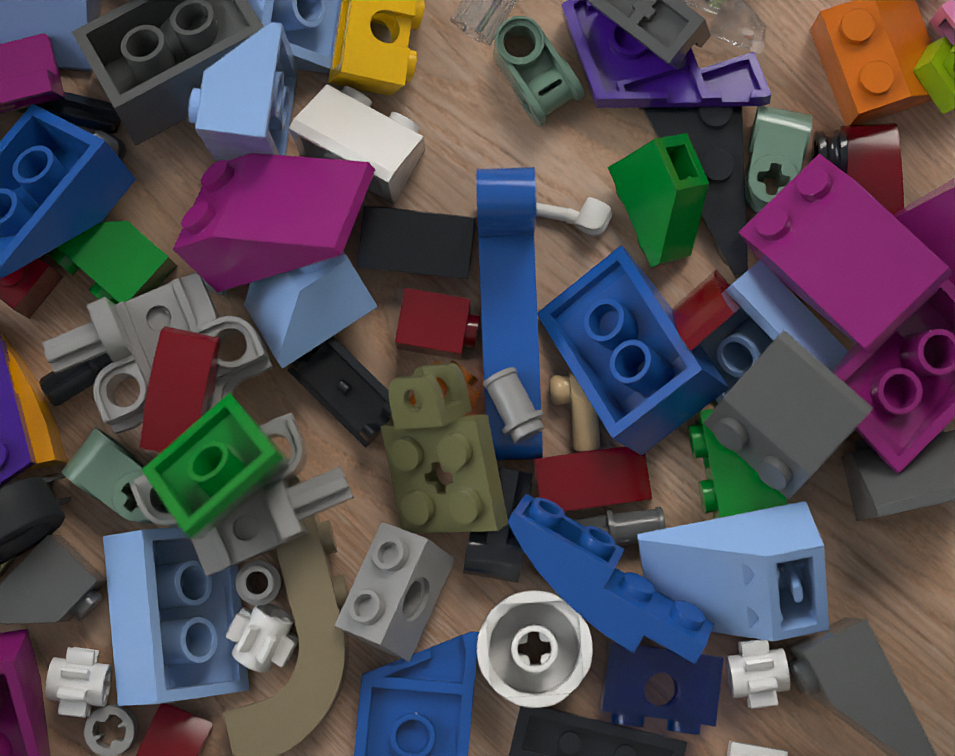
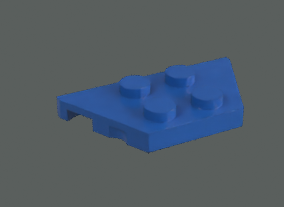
M470 631L414 653L410 662L399 659L363 673L361 677L354 756H468L479 632Z

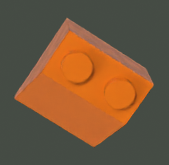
M852 0L820 11L810 28V33L845 126L862 125L932 101L930 95L913 73V69L926 47L932 43L916 0Z

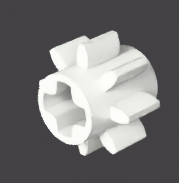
M270 603L255 606L253 611L242 607L240 612L236 613L225 635L227 639L236 642L232 650L234 659L251 670L263 673L269 672L273 663L284 667L299 642L298 635L289 632L294 624L293 617L285 610Z
M762 639L739 641L737 643L739 654L726 656L725 659L727 679L732 698L746 697L748 708L751 707V709L777 706L776 692L790 690L789 668L783 648L769 650L768 640Z
M73 647L67 649L66 659L56 657L52 659L47 673L45 694L47 700L60 701L58 715L85 718L90 716L92 706L105 707L111 688L112 666L110 664L98 663L100 650Z

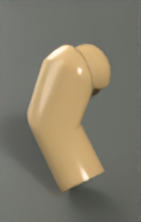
M568 372V376H553L549 380L551 402L554 405L570 403L573 449L577 451L600 449V417L575 376L571 372Z

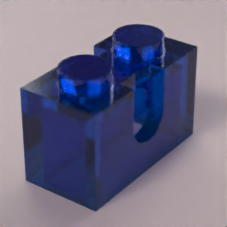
M607 641L599 709L603 712H611L610 723L644 727L646 716L667 719L666 730L700 735L701 725L716 726L724 657L701 653L696 664L669 649L638 645L635 652L632 653L616 642ZM657 673H667L674 683L673 697L665 704L656 705L650 703L645 696L647 681Z

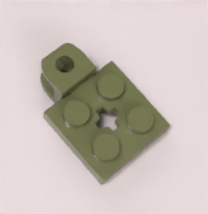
M455 363L423 365L414 371L413 376H401L392 380L389 385V403L393 421L381 426L401 528L411 533L498 531L509 524L488 415L464 416L472 410L466 381L459 366ZM435 377L442 379L446 383L447 394L445 397H443L442 390ZM411 389L414 391L416 404L413 406L409 401ZM437 462L441 464L444 472H451L453 481L446 484V486L437 477Z

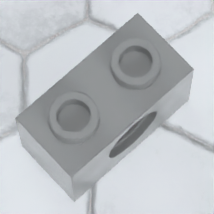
M381 522L334 626L364 644L410 662L455 558L425 537Z

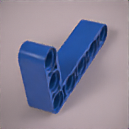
M535 168L476 169L484 381L506 368L515 367L517 376L535 410H541L534 245L536 224ZM484 387L485 414L488 415L496 461L543 458L542 431L519 443H514L510 435L504 436L502 429L505 427V424L488 390Z

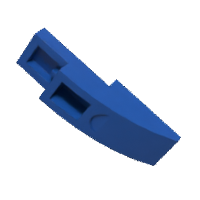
M525 494L513 511L508 523L521 548L537 571L570 607L604 635L632 653L635 652L645 635L696 664L706 647L714 625L713 622L705 618L700 609L686 601L678 600L675 602L659 593L649 580L633 572L624 573L615 568L625 549L616 545L614 539L604 530L595 526L584 527L565 516L562 508L554 502L545 498H533Z

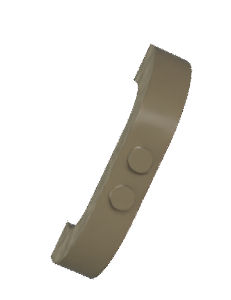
M300 475L288 481L290 487L304 482ZM318 514L304 519L310 534L276 548L299 640V655L295 670L286 685L272 697L223 712L233 756H278L288 751L319 726L334 706L341 692L348 666L349 638L347 633L334 625L346 601L349 590L344 574L334 576L329 554L338 552L330 520L320 522Z

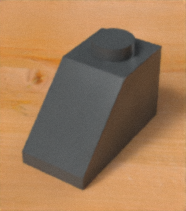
M48 534L0 584V624L68 622L73 617L81 621L102 601L103 596L98 591L107 583V579L61 535Z

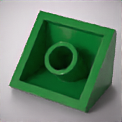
M228 393L146 465L142 472L183 532L190 539H200L215 528L290 460L232 394Z

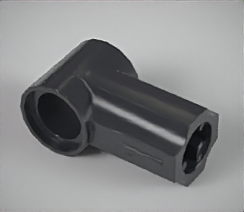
M498 467L507 518L509 520L525 494L530 496L533 474ZM509 524L498 531L470 532L463 569L464 574L519 582L524 550L521 548Z

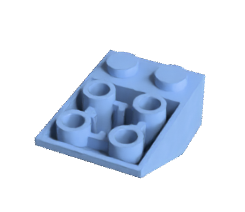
M806 501L637 534L643 577L653 584L656 591L675 602L678 600L686 601L700 609L705 618L714 623L711 632L777 641L829 630L824 544Z

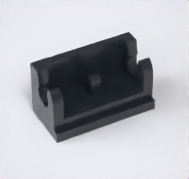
M365 205L363 207L357 267L468 279L476 217Z
M334 336L289 364L291 367L287 371L365 448L382 432L381 426L393 421L389 403V390Z

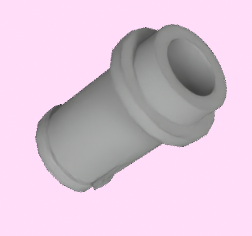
M515 367L506 368L483 382L505 424V427L502 429L504 436L510 435L514 443H519L533 437L545 428L541 421L544 413L542 410H535L517 376Z
M262 560L251 561L245 564L238 572L235 581L236 590L240 598L248 604L255 606L266 605L273 601L282 588L280 573L272 564ZM258 572L264 573L268 579V587L263 593H259L254 587V579L259 574Z

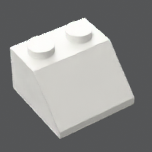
M326 84L294 118L289 127L299 153L311 158L369 162L376 170L367 191L394 205L425 151L424 136L418 134L420 127L399 113L391 112L390 116L387 117L370 108L373 102L367 96L351 87L344 86L342 91H339Z

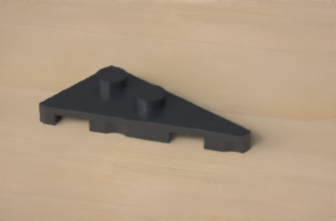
M742 106L639 108V110H643L657 138L684 133L688 134L709 181L701 218L715 241L714 246L723 263L728 265L735 278L741 277L748 270L747 244L738 233L746 225Z

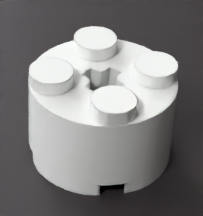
M524 591L503 599L488 613L478 635L477 657L486 681L503 698L524 707H545L562 701L581 684L592 661V638L587 623L581 615L561 597L543 591ZM529 632H538L539 639L550 644L549 651L540 654L539 663H530L527 654H518L517 651L518 644L527 642Z

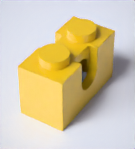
M341 0L328 83L386 96H392L405 86V82L410 83L417 62V52L408 48L410 30L417 31L424 15L425 0ZM370 23L386 25L391 33L390 43H385L375 38L372 34Z

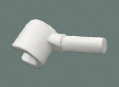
M591 197L586 199L580 212L571 208L536 202V216L564 221L593 237L601 235L612 218L610 206Z

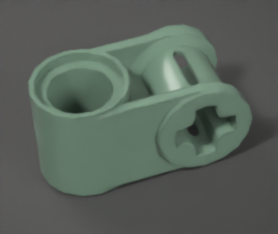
M514 16L506 19L499 26L495 35L494 59L512 86L525 112L538 127L547 123L546 116L572 99L578 102L585 97L584 89L569 64L557 53L541 27L533 19L526 16ZM513 36H522L532 43L534 50L528 56L514 57L506 51L504 43Z
M769 106L757 107L749 142L748 153H750L745 176L746 206L753 213L758 214L801 172L802 163L809 144L813 115ZM765 178L775 179L774 185L778 189L775 195L765 193L766 185L763 183Z
M95 427L61 473L84 492L105 503L121 517L139 523H153L143 515L139 507L134 509L137 502L134 495H132L133 492L130 487L135 484L133 480L144 475L142 469L145 466L135 459V455L123 445ZM158 495V505L167 514L169 510Z

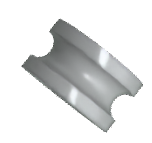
M118 704L107 705L95 710L88 717L84 728L87 745L100 756H116L126 752L134 745L139 734V724L135 714L129 708L118 706ZM113 715H116L123 721L118 727L125 726L126 728L125 738L115 739L110 745H107L101 740L106 734L98 733V725L100 722L110 721Z

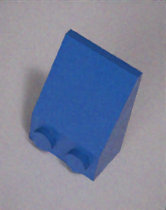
M31 104L0 141V278L6 277L102 222L136 180L105 140L34 104Z
M621 245L537 312V316L612 439L643 455L727 391L729 387L700 343L691 351L683 343L674 323L672 307L629 252Z

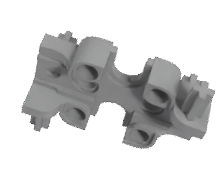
M196 272L180 279L177 278L169 284L116 305L106 297L90 303L86 306L93 320L92 322L42 343L47 361L51 363L55 374L108 353L113 363L100 371L95 379L93 392L103 421L111 425L115 434L135 429L143 422L151 368L160 331L164 326L220 338V344L224 338L232 334H240L246 337V352L237 361H223L220 353H218L215 391L207 399L206 413L228 393H231L233 396L238 385L246 379L257 377L274 368L263 340L248 322L235 316L219 318L204 279ZM125 379H137L140 385L138 399L130 406L119 407L115 400L117 386ZM292 413L259 425L271 439L282 437L289 441L292 450L289 458L290 461L207 535L200 539H191L206 576H212L310 534L304 519L354 498L341 466L290 487L288 481L301 473L306 465L308 456L305 440ZM142 475L133 480L135 484L130 487L143 515L155 524L178 527L179 524L172 514H166L159 507L158 494L146 476Z

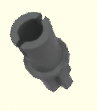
M661 507L613 514L612 509H605V515L572 519L584 527L595 526L604 530L614 539L615 544L618 546L638 544L637 534L666 529L664 513Z

